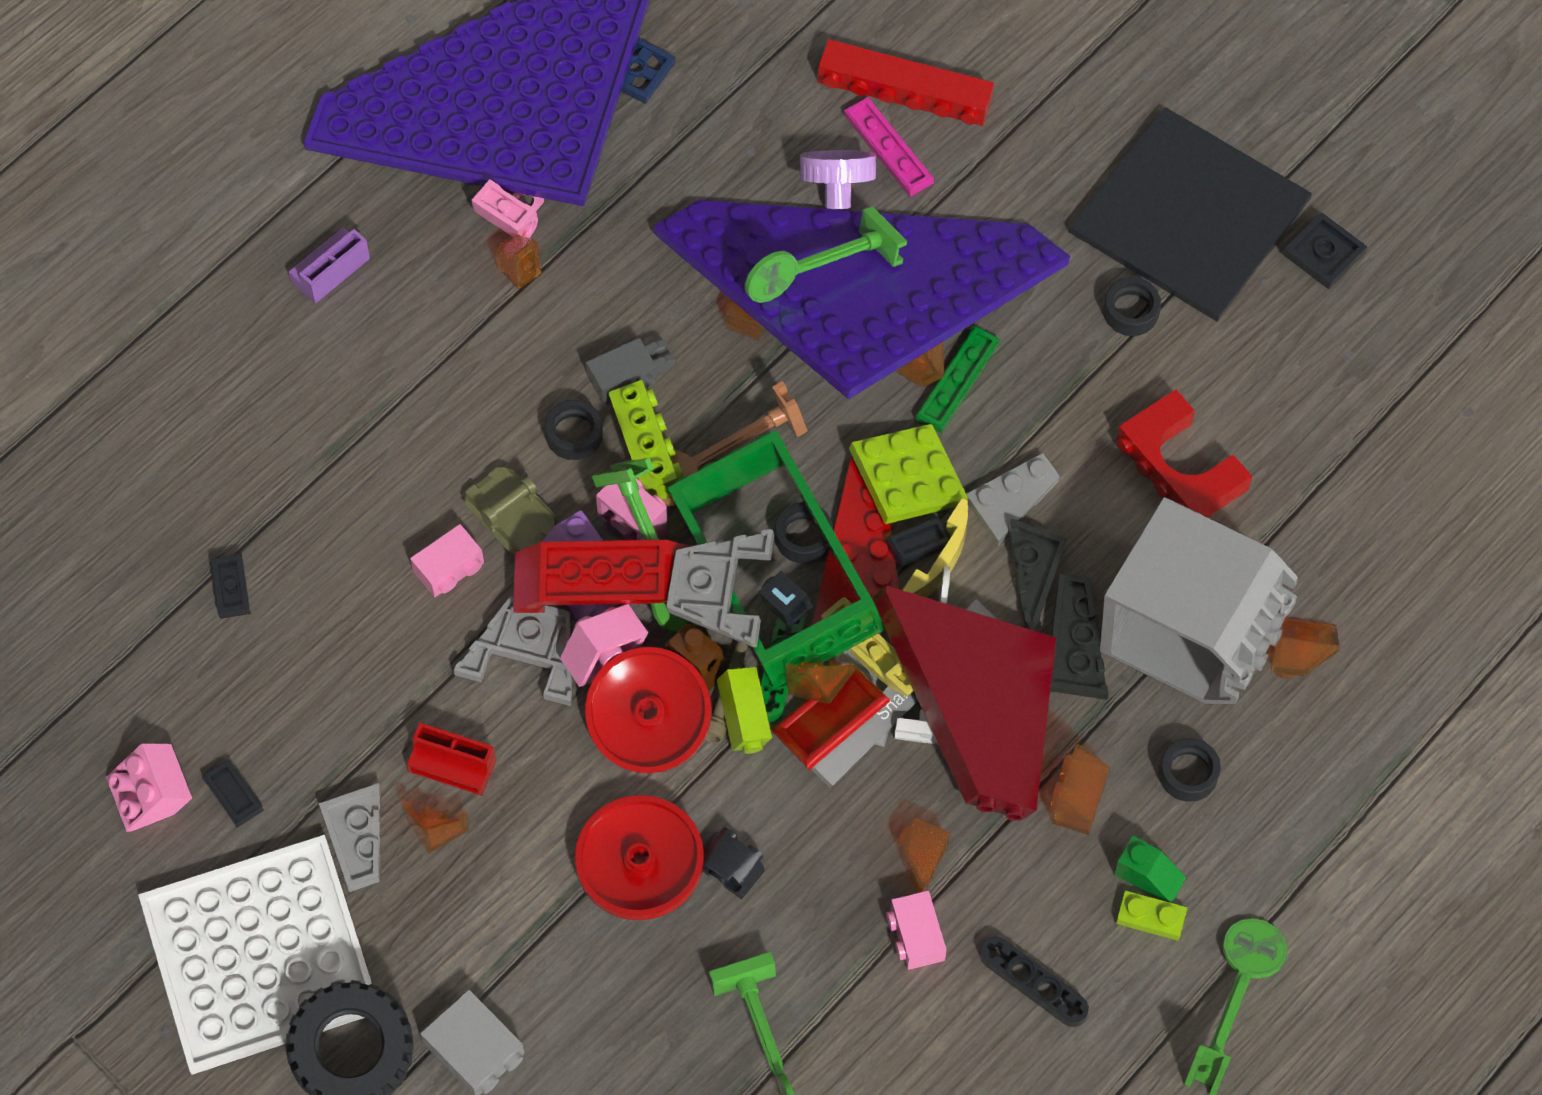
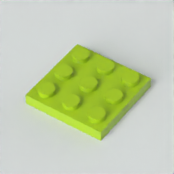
M932 424L855 441L849 447L884 524L957 507L962 498L968 500L965 490Z

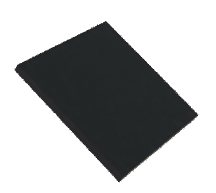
M1165 107L1074 221L1069 233L1218 322L1309 202L1312 193Z

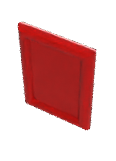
M850 662L771 731L808 770H811L886 706L890 699Z

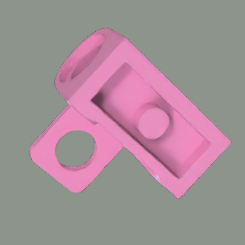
M489 180L472 199V205L475 213L519 242L524 243L532 236L537 227L538 217L536 211L544 203V198L531 196L534 199V203L530 206L518 200L525 194L514 192L511 195L498 184Z

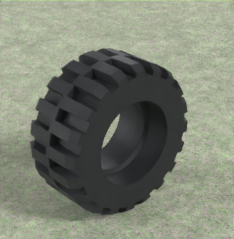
M351 980L348 983L334 982L331 983V986L324 989L321 987L314 991V995L308 1000L304 999L299 1005L296 1015L292 1016L289 1023V1032L286 1034L288 1064L300 1087L309 1095H392L398 1085L402 1084L406 1078V1073L411 1066L414 1048L411 1025L405 1011L396 1002L395 998L389 993L380 990L376 985L371 983L367 985L361 983V981ZM350 1014L359 1015L371 1021L379 1031L382 1042L380 1056L375 1065L361 1075L354 1077L337 1075L330 1071L321 1060L319 1054L321 1033L337 1017Z

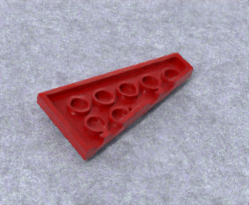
M851 458L834 533L873 600L874 596L886 585L899 589L896 562L885 543L887 537L892 536L890 523L884 524L854 458ZM830 549L812 625L821 621V615L843 597L852 604L859 601Z

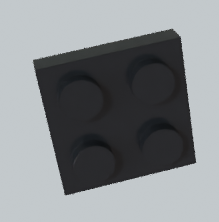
M1321 212L1284 249L1283 255L1327 289H1330L1366 253L1367 246Z

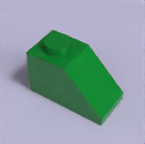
M1132 836L1119 858L1114 874L1155 898L1173 903L1186 880L1183 873L1161 850L1135 836Z

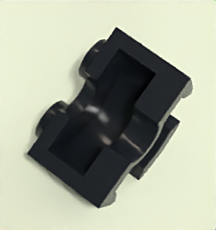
M723 827L720 832H715L703 847V873L718 879L727 890L741 900L765 871L763 864L760 862L764 857L763 854L752 845H748V847L738 841L736 834L726 827Z

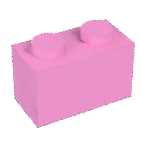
M461 524L410 558L414 574L434 598L441 593L451 591L459 580L465 576L474 575L484 564L482 549Z
M929 891L892 899L890 911L886 912L890 930H896L899 941L895 942L896 952L900 961L905 960L907 970L945 961L947 950Z

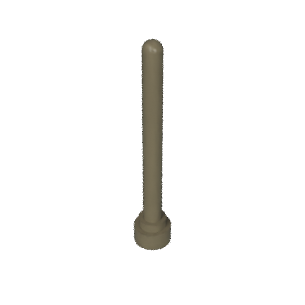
M752 608L748 610L747 615L759 616V611ZM737 641L728 669L742 668L749 645ZM720 693L712 713L708 734L705 738V741L714 744L722 743L727 731L723 721L725 716Z

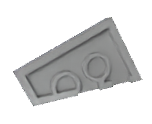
M1044 453L967 493L968 504L997 546H999L1009 533L1011 519L1021 522L1033 506H1036L1059 482V475Z
M380 783L319 803L349 892L380 882Z

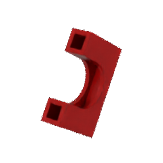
M1175 389L1120 425L1116 439L1117 445L1122 453L1125 455L1129 454L1135 461L1140 474L1148 477L1154 483L1155 489L1161 498L1165 497L1208 518L1248 491L1252 475L1234 455H1231L1209 471L1198 475L1179 473L1166 464L1161 455V446L1192 425L1195 413L1191 405Z

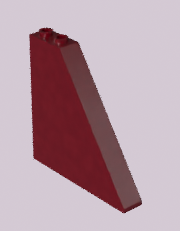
M886 585L874 596L873 602L965 803L976 806L982 812L1004 814L1009 820L1020 821L1037 811L1056 637Z

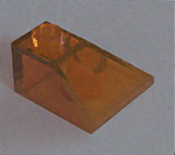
M1285 618L1280 628L1283 631L1275 646L1271 645V673H1276L1277 676L1282 678L1303 677L1338 653L1340 644L1336 625Z

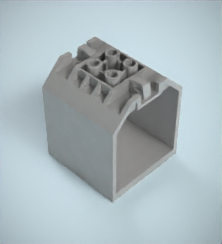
M1164 497L1104 596L1100 651L1205 704H1236L1240 692L1231 689V687L1234 686L1245 690L1252 679L1254 671L1262 670L1268 658L1266 652L1269 645L1275 646L1280 639L1283 631L1280 628L1285 617L1292 610L1297 598L1295 594L1282 585L1284 584L1294 589L1297 585L1298 577L1272 548Z

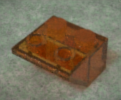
M1076 744L1073 754L1066 753L1060 779L1056 783L1049 811L1054 812L1052 824L1089 835L1110 767L1082 745Z

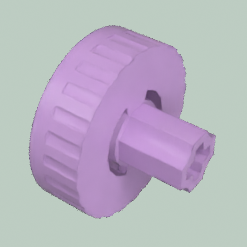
M857 150L805 152L800 154V179L807 182L825 183V207L827 209L851 208V183L876 179V154Z

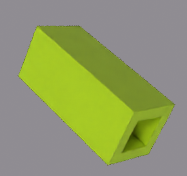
M757 668L728 669L717 679L732 751L744 750L745 754L759 752L772 739Z

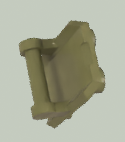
M506 467L495 468L487 477L467 489L464 494V504L513 554L542 542L554 526L557 525L556 515L536 495L537 488L533 481L527 476L521 479L513 469Z

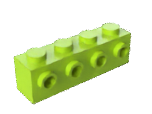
M639 380L608 392L631 459L637 460L649 457L654 467L653 470L638 478L644 486V490L651 496L656 495L662 500L672 497L667 487L673 485L679 478L684 477L679 462L673 464L671 456L675 455L676 452L670 437L665 439L662 431L667 430L662 414L655 413L654 407L658 406V402L653 389L647 390L643 380Z

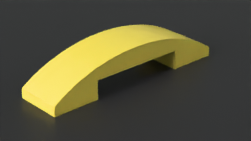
M962 498L949 517L946 530L951 538L929 573L925 574L916 569L903 591L928 597L941 585L944 566H950V572L952 571L965 542L968 500Z
M843 597L821 615L822 620L848 607L852 603ZM877 634L849 649V652L872 674L896 692L907 697L914 691L894 647L881 635Z

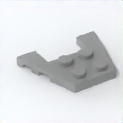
M762 530L761 534L746 537V534L736 536L734 540L718 544L714 541L676 550L666 607L668 612L749 646L757 647L761 623L760 617L755 615L729 614L738 559L771 560L774 541L773 530Z
M510 596L487 625V630L478 641L475 640L471 645L468 654L462 661L456 664L454 675L482 682L491 654L551 669V673L543 693L544 699L571 706L572 675L560 659L566 647V642L571 637L570 611L545 605V613H514V597Z

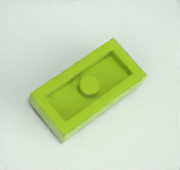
M1125 891L1116 924L1179 941L1188 907Z

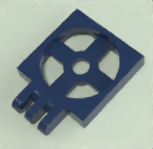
M638 38L634 50H640V52L631 58L621 92L646 104L672 69L676 60L675 56ZM652 55L660 63L661 68L659 71L647 65ZM638 63L642 68L639 71H633L631 65ZM639 77L651 81L643 89H638L631 84L635 78Z

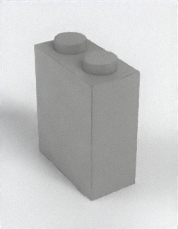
M470 990L420 1033L423 1044L472 1095L490 1092L497 1085L498 1077L506 1070L509 1072L514 1070L523 1060V1044Z

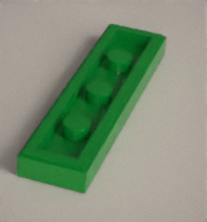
M974 326L916 414L915 421L923 425L932 424L935 431L942 434L1000 345L1001 339Z

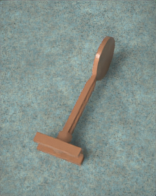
M781 381L772 387L779 405L768 411L767 415L694 457L675 450L676 454L671 456L673 464L679 462L684 477H688L698 472L704 465L716 460L773 426L778 427L786 422L797 437L808 432L795 399L791 400L784 382ZM672 497L663 500L666 506L676 505Z

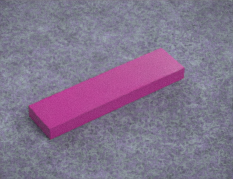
M869 97L844 110L845 118L909 197L934 184L933 176Z

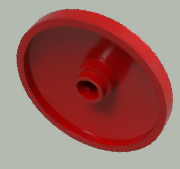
M641 647L615 656L600 669L593 679L587 694L585 716L590 736L606 758L626 770L642 774L666 772L682 765L698 751L708 734L712 718V703L703 677L689 661L666 649Z
M635 795L614 800L595 812L579 834L575 849V865L578 879L590 900L611 915L628 920H649L661 917L680 907L692 895L700 881L704 866V851L700 833L692 819L681 808L662 798Z

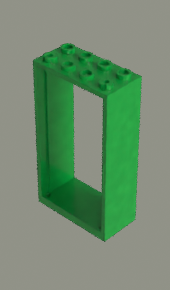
M777 430L759 436L753 443L743 448L732 450L728 456L717 462H710L704 465L700 471L688 477H681L673 485L667 487L696 544L700 545L707 543L692 513L783 466L859 601L765 650L758 637L757 647L752 648L774 689L885 630L873 600ZM733 591L730 605L733 613L746 615Z

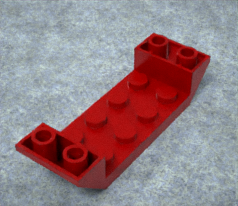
M669 540L539 542L515 552L513 612L545 613V605L666 603L667 606L676 550L691 546Z

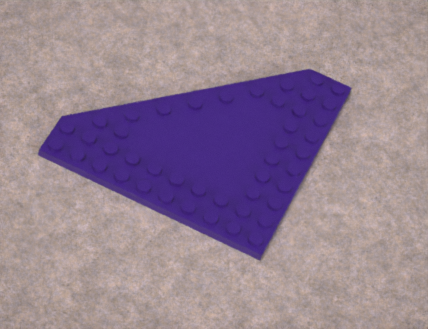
M517 0L513 3L508 1L490 10L489 15L477 21L472 19L454 28V33L442 39L437 37L419 46L418 51L406 57L401 55L383 64L382 69L370 75L365 73L347 82L346 87L334 93L329 91L321 95L304 141L305 150L481 186L492 180L505 191L585 206L650 0Z
M698 200L654 225V234L847 399L865 390L1069 265L1070 259L1066 252L1030 224L880 213L907 240V245L899 248L898 254L903 258V264L893 267L876 249L870 251L863 250L797 274L788 289L780 296L768 302L758 303L753 301L745 292V283L748 274L760 260L773 252L786 251L791 253L798 261L861 238L862 235L859 233L862 212Z

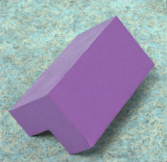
M344 227L341 228L289 271L290 281L316 304L370 259L367 240L355 229L349 232Z

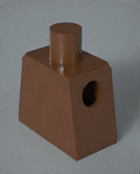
M686 623L666 645V650L682 656L698 670L709 691L717 684V679L727 670L722 649L692 623Z

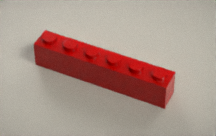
M828 39L818 67V83L824 84L829 88H840L851 91L856 95L878 98L886 103H897L907 106L912 110L931 112L939 117L954 118L970 125H984L993 98L994 82Z

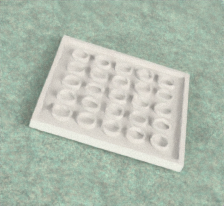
M325 835L138 894L191 1075L286 1044V1034L289 1032V1023L292 1016L296 1015L299 1005L304 999L308 1000L317 989L321 987L324 989L331 986V983L338 981L348 983L351 980L361 981L363 984H372ZM352 1014L337 1017L323 1031L364 1017Z

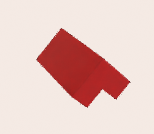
M419 723L412 739L414 748L407 763L408 772L482 796L496 764L494 746Z

